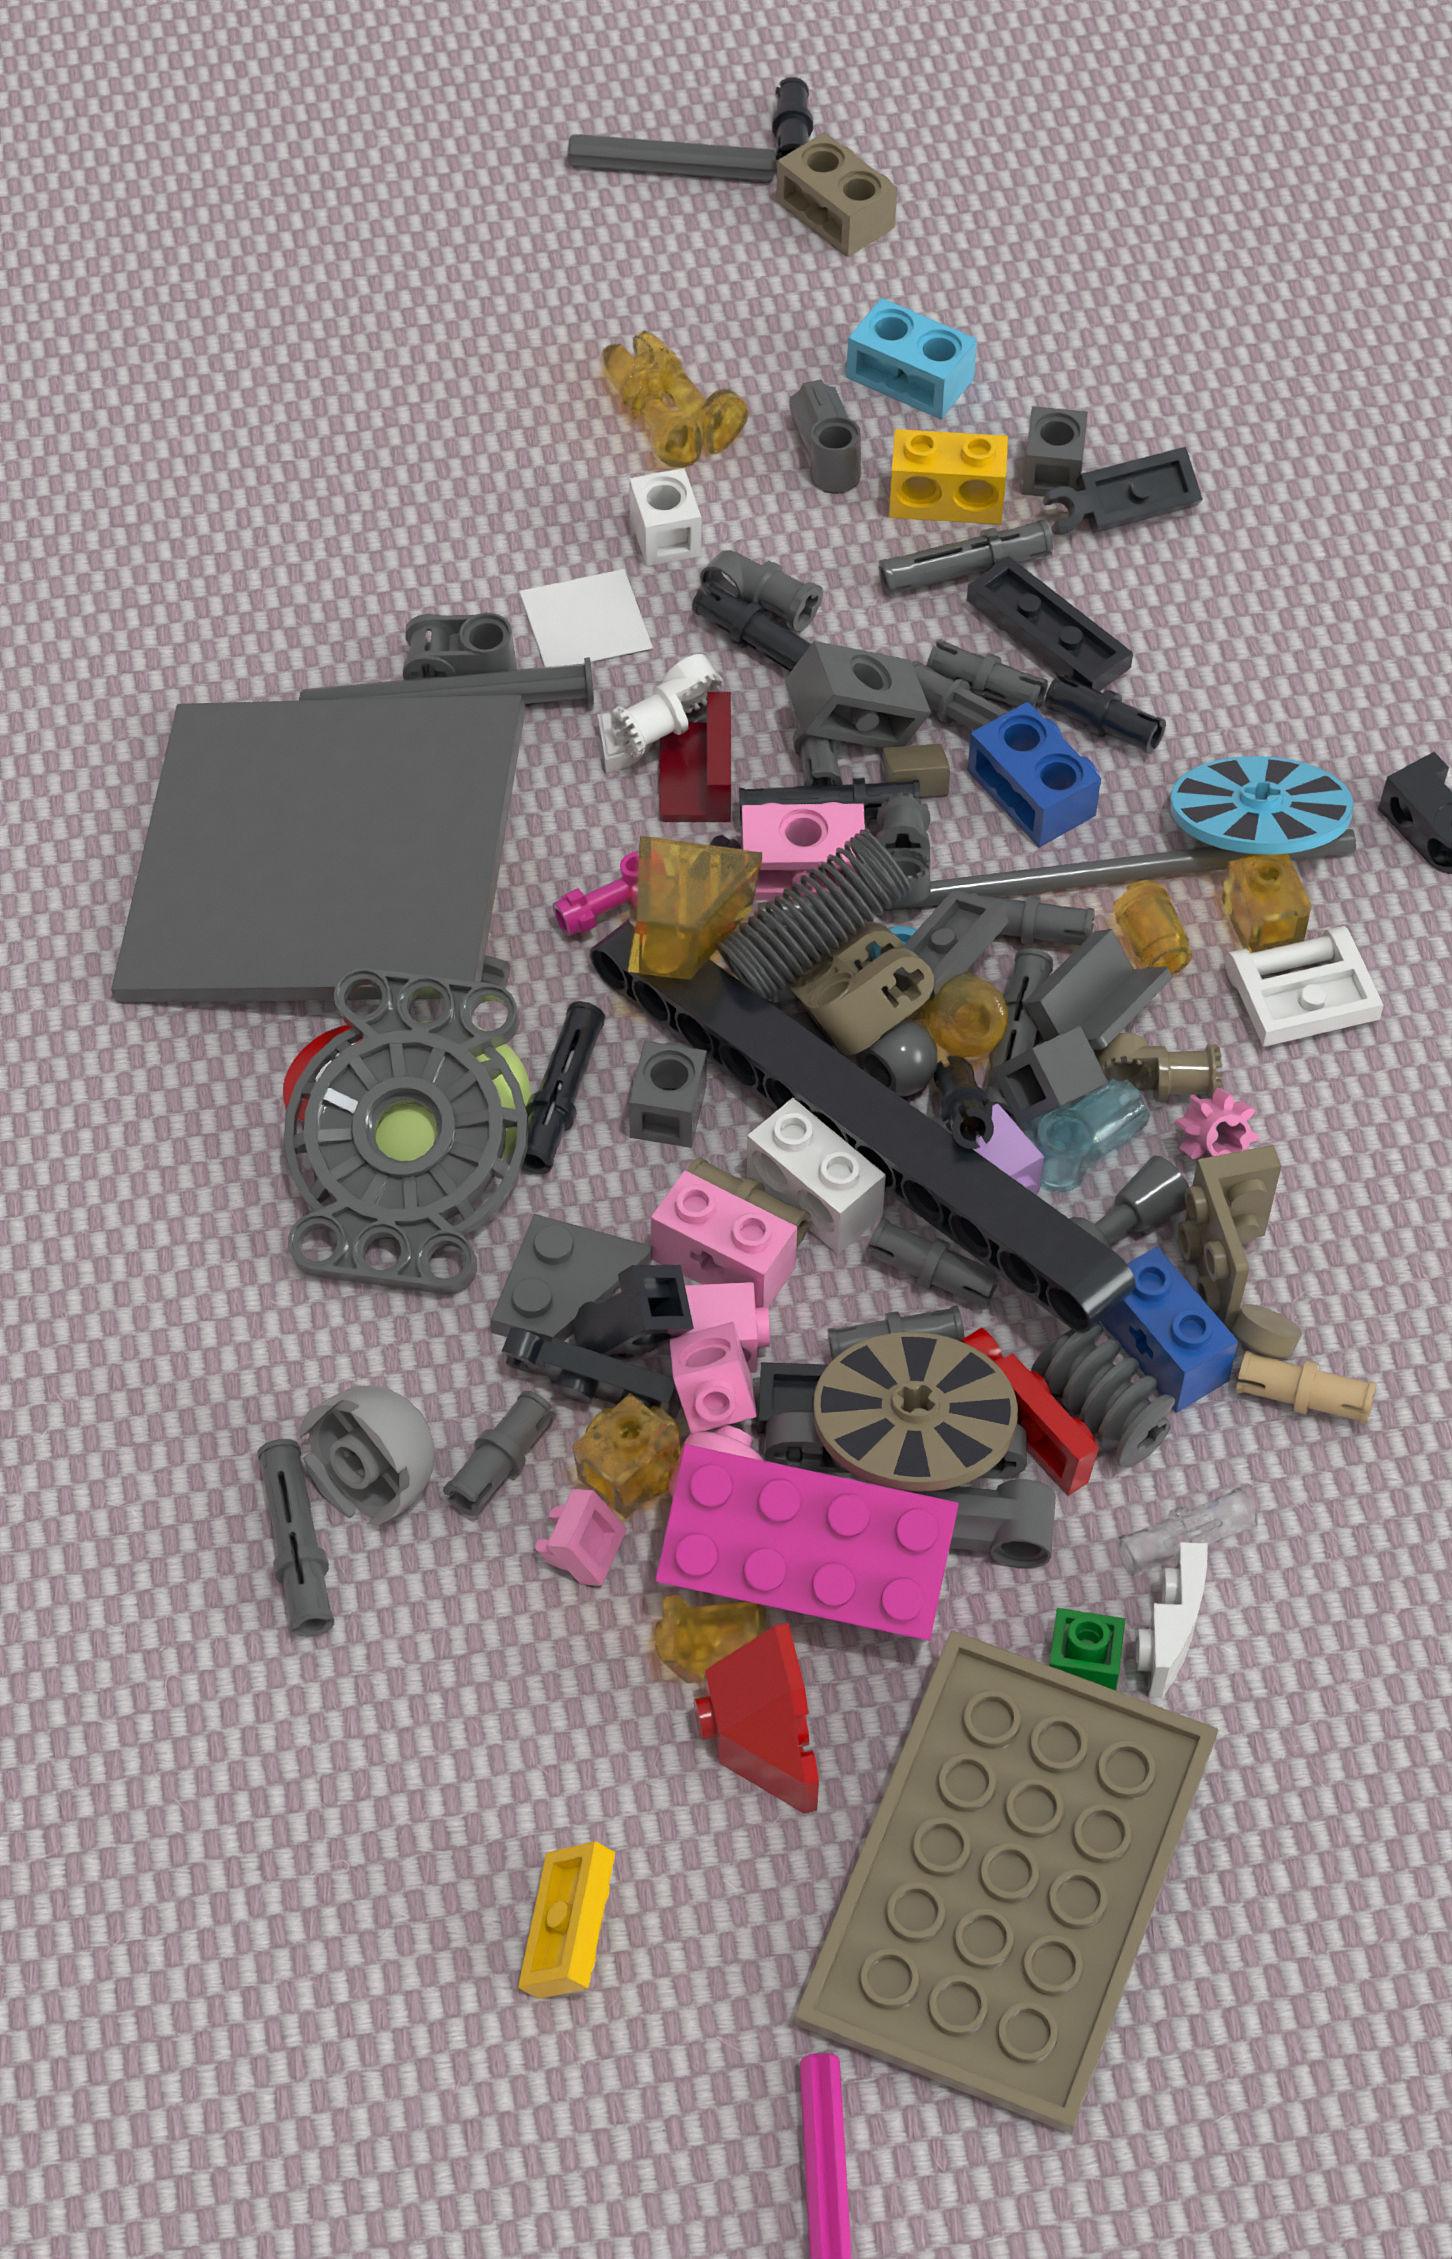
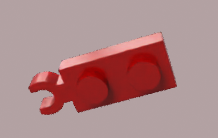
M980 1328L961 1339V1342L974 1347L994 1361L1010 1381L1017 1400V1424L1026 1430L1027 1451L1068 1496L1088 1484L1099 1446L1095 1443L1094 1437L1087 1425L1080 1419L1071 1417L1052 1396L1046 1381L1037 1372L1029 1371L1013 1353L1004 1358L997 1342L985 1329Z

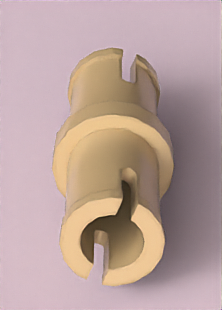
M1246 1351L1238 1376L1240 1381L1238 1380L1236 1392L1241 1394L1248 1393L1294 1405L1293 1411L1307 1415L1309 1409L1357 1420L1367 1425L1377 1383L1371 1381L1368 1383L1320 1371L1319 1363L1307 1360L1304 1366H1299Z

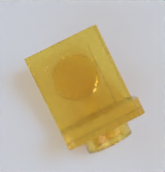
M679 1595L664 1597L663 1618L656 1623L654 1633L657 1654L660 1660L686 1684L704 1682V1672L707 1668L766 1631V1609L761 1604L748 1601L690 1607Z

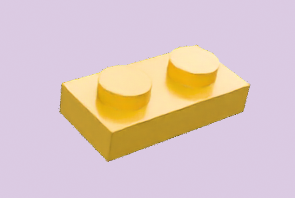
M596 1841L546 1852L518 1984L519 1989L538 1999L589 1989L591 1974L596 1962V1948L604 1908L610 1891L609 1883L616 1852Z

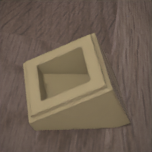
M942 744L882 748L886 782H907L919 779L920 797L948 795L950 766Z

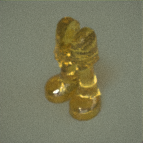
M643 330L633 337L632 344L635 357L619 343L611 344L603 349L601 360L605 374L619 392L623 404L629 407L634 419L639 414L642 415L652 430L650 437L652 448L657 457L667 465L680 468L693 465L700 457L702 444L710 454H718L737 438L745 426L749 412L748 406L736 392L726 388L716 390L706 398L685 373L682 360L653 333ZM665 393L679 410L671 411L663 402Z

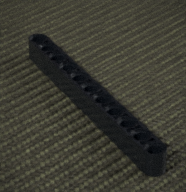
M637 912L590 949L589 956L592 965L602 980L613 990L690 1047L706 1050L709 1061L775 1110L780 1109L789 1100L794 1098L886 1175L885 1191L1068 1327L1081 1333L1090 1331L1135 1290L1136 1282L1132 1271L1125 1261L1112 1249L975 1150L960 1146L954 1140L953 1135L770 1002L760 998L752 989L649 915Z

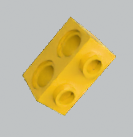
M895 429L889 518L1002 525L1008 436Z

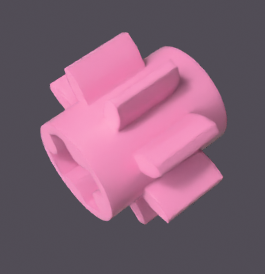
M1222 1088L1215 1090L1213 1099H1199L1194 1095L1190 1096L1191 1106L1187 1109L1184 1118L1175 1120V1125L1183 1129L1188 1138L1181 1144L1179 1149L1192 1160L1199 1157L1202 1159L1244 1151L1249 1148L1251 1142L1259 1140V1135L1253 1132L1247 1123V1120L1252 1117L1255 1110L1242 1100L1234 1103L1233 1095Z

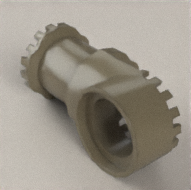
M1119 1033L1105 1048L1093 1050L1108 1081L1105 1084L1108 1092H1112V1087L1116 1088V1093H1122V1091H1127V1093L1133 1092L1132 1090H1153L1156 1102L1167 1101L1169 1095L1206 1094L1208 1099H1213L1215 1090L1223 1086L1222 1080L1216 1079V1077H1222L1223 1073L1216 1072V1068L1222 1067L1220 1047L1217 1044H1208L1204 1051L1168 1052L1165 1046H1149L1148 1041L1137 1034Z

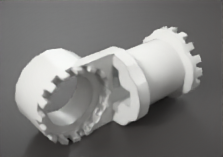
M694 654L678 662L666 673L662 683L654 687L652 696L627 709L618 706L611 710L610 720L614 723L612 725L615 730L620 729L616 733L617 738L623 735L624 738L621 739L620 743L622 746H625V750L630 755H634L637 758L645 753V746L672 732L677 735L686 732L689 725L685 713H691L693 709H700L698 705L700 702L704 706L707 705V692L721 691L724 685L723 680L706 655Z

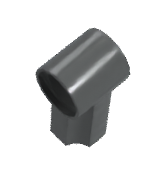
M822 379L803 383L801 389L796 394L790 396L789 407L811 460L812 481L824 491L844 492L852 489L859 483L861 478L860 427L855 421L848 418L835 387L824 384Z
M1015 1479L998 1485L996 1490L956 1486L944 1490L923 1491L925 1496L959 1503L950 1548L990 1552L991 1557L997 1562L1014 1568L1031 1569L1041 1567L1050 1561L1052 1557L1056 1495L1055 1491L1048 1485L1028 1479Z

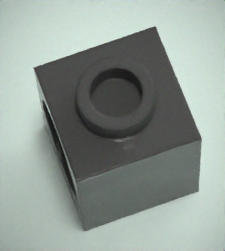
M1032 406L1022 495L1045 497L1050 490L1059 486H1067L1077 492L1079 491L1076 479L1081 475L1087 411Z
M644 1041L629 1100L630 1138L692 1148L707 1087L706 1050L694 1049L678 1042L664 1044ZM664 1088H676V1090H671V1091L662 1090V1089H664Z

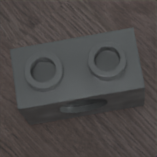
M813 641L784 680L803 734L878 748L905 746L931 714L917 674L909 659Z

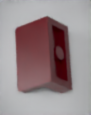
M707 692V722H688V730L681 735L672 732L660 738L659 819L662 822H731V692Z

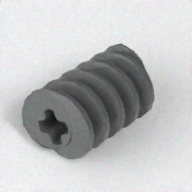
M1100 1322L1086 1333L1071 1329L1052 1341L1041 1352L1031 1367V1371L1037 1372L1042 1378L1045 1377L1051 1393L1056 1396H1062V1403L1068 1412L1080 1414L1079 1419L1087 1425L1092 1433L1098 1432L1099 1444L1104 1449L1109 1451L1116 1450L1115 1457L1121 1467L1127 1468L1136 1465L1149 1457L1167 1436L1170 1424L1166 1417L1174 1406L1175 1399L1170 1394H1164L1152 1402L1148 1400L1157 1386V1380L1153 1376L1147 1375L1133 1384L1130 1380L1139 1368V1362L1134 1357H1129L1116 1365L1112 1363L1121 1350V1344L1116 1339H1110L1098 1347L1095 1345L1103 1332V1325Z

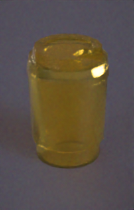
M1142 880L1127 886L1128 891L1114 902L1113 914L1138 963L1144 968L1167 966L1171 975L1178 973L1190 963L1193 953L1189 947L1188 935L1169 893L1161 884L1152 880Z

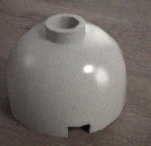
M354 1386L340 1392L308 1411L300 1426V1438L309 1433V1443L312 1452L303 1457L305 1466L320 1493L339 1512L349 1518L356 1514V1508L366 1516L373 1517L367 1523L370 1525H379L389 1521L408 1508L422 1494L435 1466V1447L425 1417L408 1399L387 1387Z

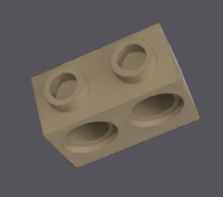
M823 132L777 161L776 201L847 257L895 228L897 187L888 177L879 174L858 158L850 148L841 145L826 132Z

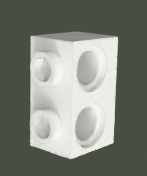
M794 1098L789 1100L747 1135V1178H753L763 1183L766 1193L800 1210L809 1212L811 1218L808 1220L810 1222L808 1230L836 1254L842 1252L883 1216L886 1175Z

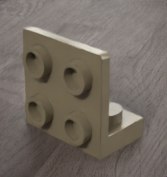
M1274 1145L1198 1159L1193 1185L1185 1190L1187 1214L1185 1221L1178 1224V1238L1181 1251L1186 1260L1194 1259L1200 1275L1197 1278V1293L1231 1333H1233L1232 1325L1239 1314L1249 1273V1264L1242 1245L1253 1241L1257 1237L1265 1236L1282 1167Z

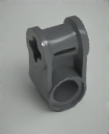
M486 612L476 615L423 614L412 618L406 625L405 639L410 646V657L406 659L403 665L402 676L404 680L517 670L511 625L505 617L496 613ZM427 631H431V642H427ZM430 664L433 665L435 670L432 676L429 675Z

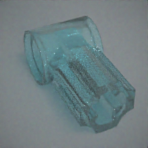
M1111 1079L1107 1084L1101 1086L1072 1108L1055 1109L1046 1113L1039 1122L1034 1146L1044 1156L1040 1186L1054 1192H1068L1077 1188L1084 1181L1087 1168L1146 1127L1149 1122L1150 1111L1144 1104L1142 1093L1127 1079L1123 1082Z

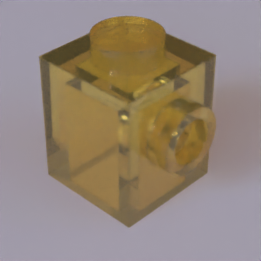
M1288 853L1248 854L1239 860L1228 862L1221 900L1243 949L1246 948L1250 953L1304 941L1312 905Z

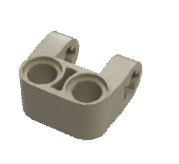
M876 922L865 923L864 929L856 927L857 932L855 936L847 934V943L838 940V950L829 947L830 956L821 954V963H815L811 959L812 970H807L804 966H801L804 976L798 977L794 973L795 983H789L790 990L811 1019L838 1052L845 1056L857 1054L873 1045L885 1032L920 1008L930 998L934 988V975L930 966L913 951L902 948V941L886 926ZM874 941L882 947L880 950L881 955L870 962L866 960L869 956L865 947ZM856 960H859L861 962L859 964L862 967L860 971L853 963ZM901 967L910 973L908 978L912 984L903 992L895 986L896 979L893 976V973ZM884 986L888 988L887 992L890 994L888 997L881 990Z

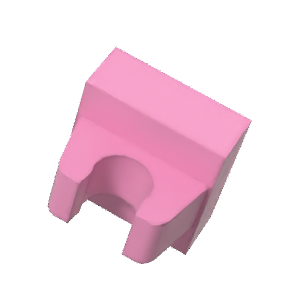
M572 1489L566 1504L554 1507L550 1511L548 1517L556 1525L550 1539H538L535 1549L549 1565L569 1571L581 1585L602 1586L627 1528L594 1490Z

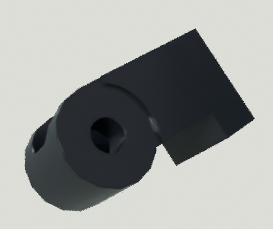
M1432 752L1387 776L1378 810L1432 867L1440 872L1452 874V791L1445 785L1449 767L1435 752Z
M632 1265L618 1273L621 1292L606 1301L584 1303L579 1308L575 1317L574 1335L576 1344L579 1347L606 1356L617 1355L624 1358H637L670 1342L671 1338L679 1337L694 1329L681 1265Z

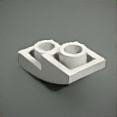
M1180 1542L1174 1568H1163L1161 1584L1162 1604L1154 1603L1149 1628L1137 1629L1135 1645L1136 1671H1148L1149 1697L1162 1698L1185 1660L1192 1640L1205 1586L1207 1543Z

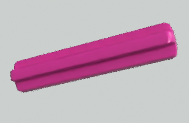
M831 2053L808 2054L803 2056L800 2061V2084L810 2259H852L840 2060Z

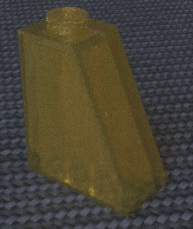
M640 836L631 882L628 972L691 980L717 950V942H722L723 937L727 938V934H730L752 910L762 862V852Z

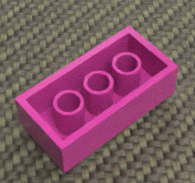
M685 1444L655 1581L930 1641L959 1503Z

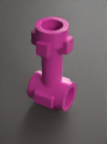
M646 851L629 853L620 862L621 878L586 895L577 888L561 896V900L553 903L552 907L563 932L567 936L575 933L580 935L597 926L596 916L626 902L636 911H650L658 907L663 901L662 888L667 883L663 866L655 859L654 855Z

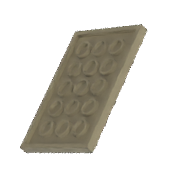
M951 1630L794 2016L795 2025L1072 2135L1213 1749L1218 1728Z

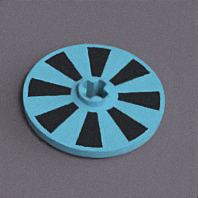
M1242 756L1208 762L1186 772L1176 781L1172 788L1170 810L1173 819L1180 828L1192 837L1209 845L1241 853L1287 854L1322 846L1344 833L1352 820L1353 798L1343 782L1325 770L1313 765L1278 757Z

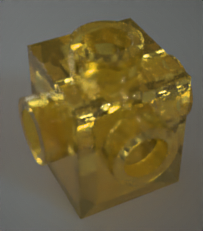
M629 1394L613 1409L606 1408L599 1412L588 1425L585 1435L572 1446L578 1480L590 1490H594L604 1502L626 1519L651 1495L657 1497L668 1490L670 1477L679 1465L676 1462L681 1452L678 1426L661 1408L652 1406L648 1409L633 1395Z

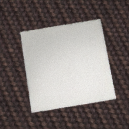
M625 569L519 591L545 667L584 664L585 657H590V662L653 649Z

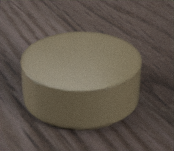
M1253 1304L1242 1305L1232 1325V1331L1241 1343L1260 1354L1276 1359L1291 1357L1302 1336L1300 1328L1288 1318L1273 1310Z

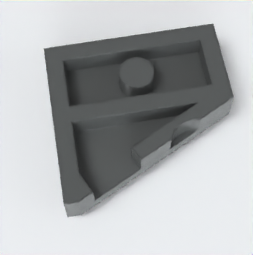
M534 1214L491 1317L492 1333L507 1337L511 1327L530 1332L548 1342H551L553 1338L565 1341L574 1333L575 1317L579 1308L584 1303L606 1301L613 1297L612 1291L620 1285L618 1273L632 1265H651L653 1260L652 1246Z

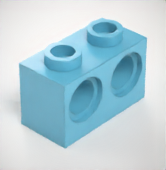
M880 298L848 337L846 378L942 420L974 379L977 339L918 314L911 309Z

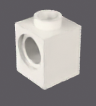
M685 468L629 478L630 519L646 567L700 557L702 554V517Z

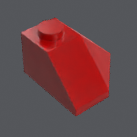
M789 1623L771 1627L707 1668L704 1672V1697L694 1699V1710L701 1740L714 1739L719 1764L804 1814L817 1811L819 1777L815 1753L813 1750L804 1752L803 1749L804 1746H809V1730L806 1718L809 1711L805 1686Z

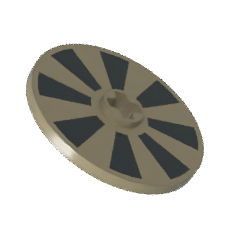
M898 1332L864 1340L838 1355L826 1367L817 1383L814 1394L813 1416L815 1428L822 1444L828 1453L845 1469L866 1481L880 1486L903 1491L920 1492L956 1487L968 1483L992 1469L1011 1446L1016 1431L1018 1407L1013 1387L1004 1372L994 1361L979 1350L964 1342L942 1335L923 1332Z

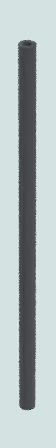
M1346 829L1339 837L1327 844L1310 850L1287 854H1250L1209 846L930 881L931 891L923 902L910 906L891 905V908H885L881 903L880 905L883 912L940 905L953 889L970 894L979 893L983 896L1004 897L1347 854L1356 851V838L1353 829ZM815 895L824 904L820 896ZM802 897V899L816 912V914L819 915L812 906L809 899L807 897ZM791 898L793 905L803 916H806L798 902ZM774 901L757 903V911L759 909L766 911V904L768 902L775 904ZM781 903L785 913L790 918L793 917L790 910ZM772 910L776 919H781V917Z

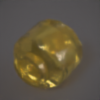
M966 971L964 974L956 975L946 982L936 996L930 1001L927 1000L922 1005V1021L934 1041L947 1053L961 1058L978 1057L991 1051L1002 1040L1008 1026V1006L1002 993L983 976Z

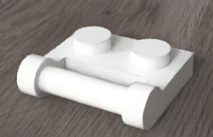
M1345 926L1327 929L1324 931L1323 937L1254 953H1250L1245 948L1227 952L1225 955L1228 979L1231 985L1238 989L1263 1047L1380 1020L1384 1005L1355 942ZM1327 960L1331 963L1266 979L1261 978L1263 975Z

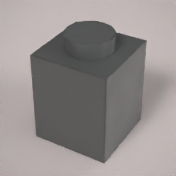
M1081 1026L1035 1046L992 1068L1019 1126L1108 1083Z

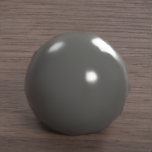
M911 1019L902 1020L885 1032L873 1045L860 1052V1068L900 1097L920 1092L932 1079L937 1069L938 1056L934 1039L926 1028Z

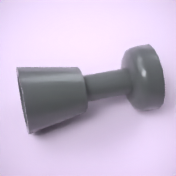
M1152 1156L1115 1196V1209L1096 1223H1092L1083 1217H1072L1069 1219L1111 1249L1110 1244L1130 1228L1142 1232L1187 1210L1185 1190L1189 1185L1181 1172L1170 1161L1161 1156Z

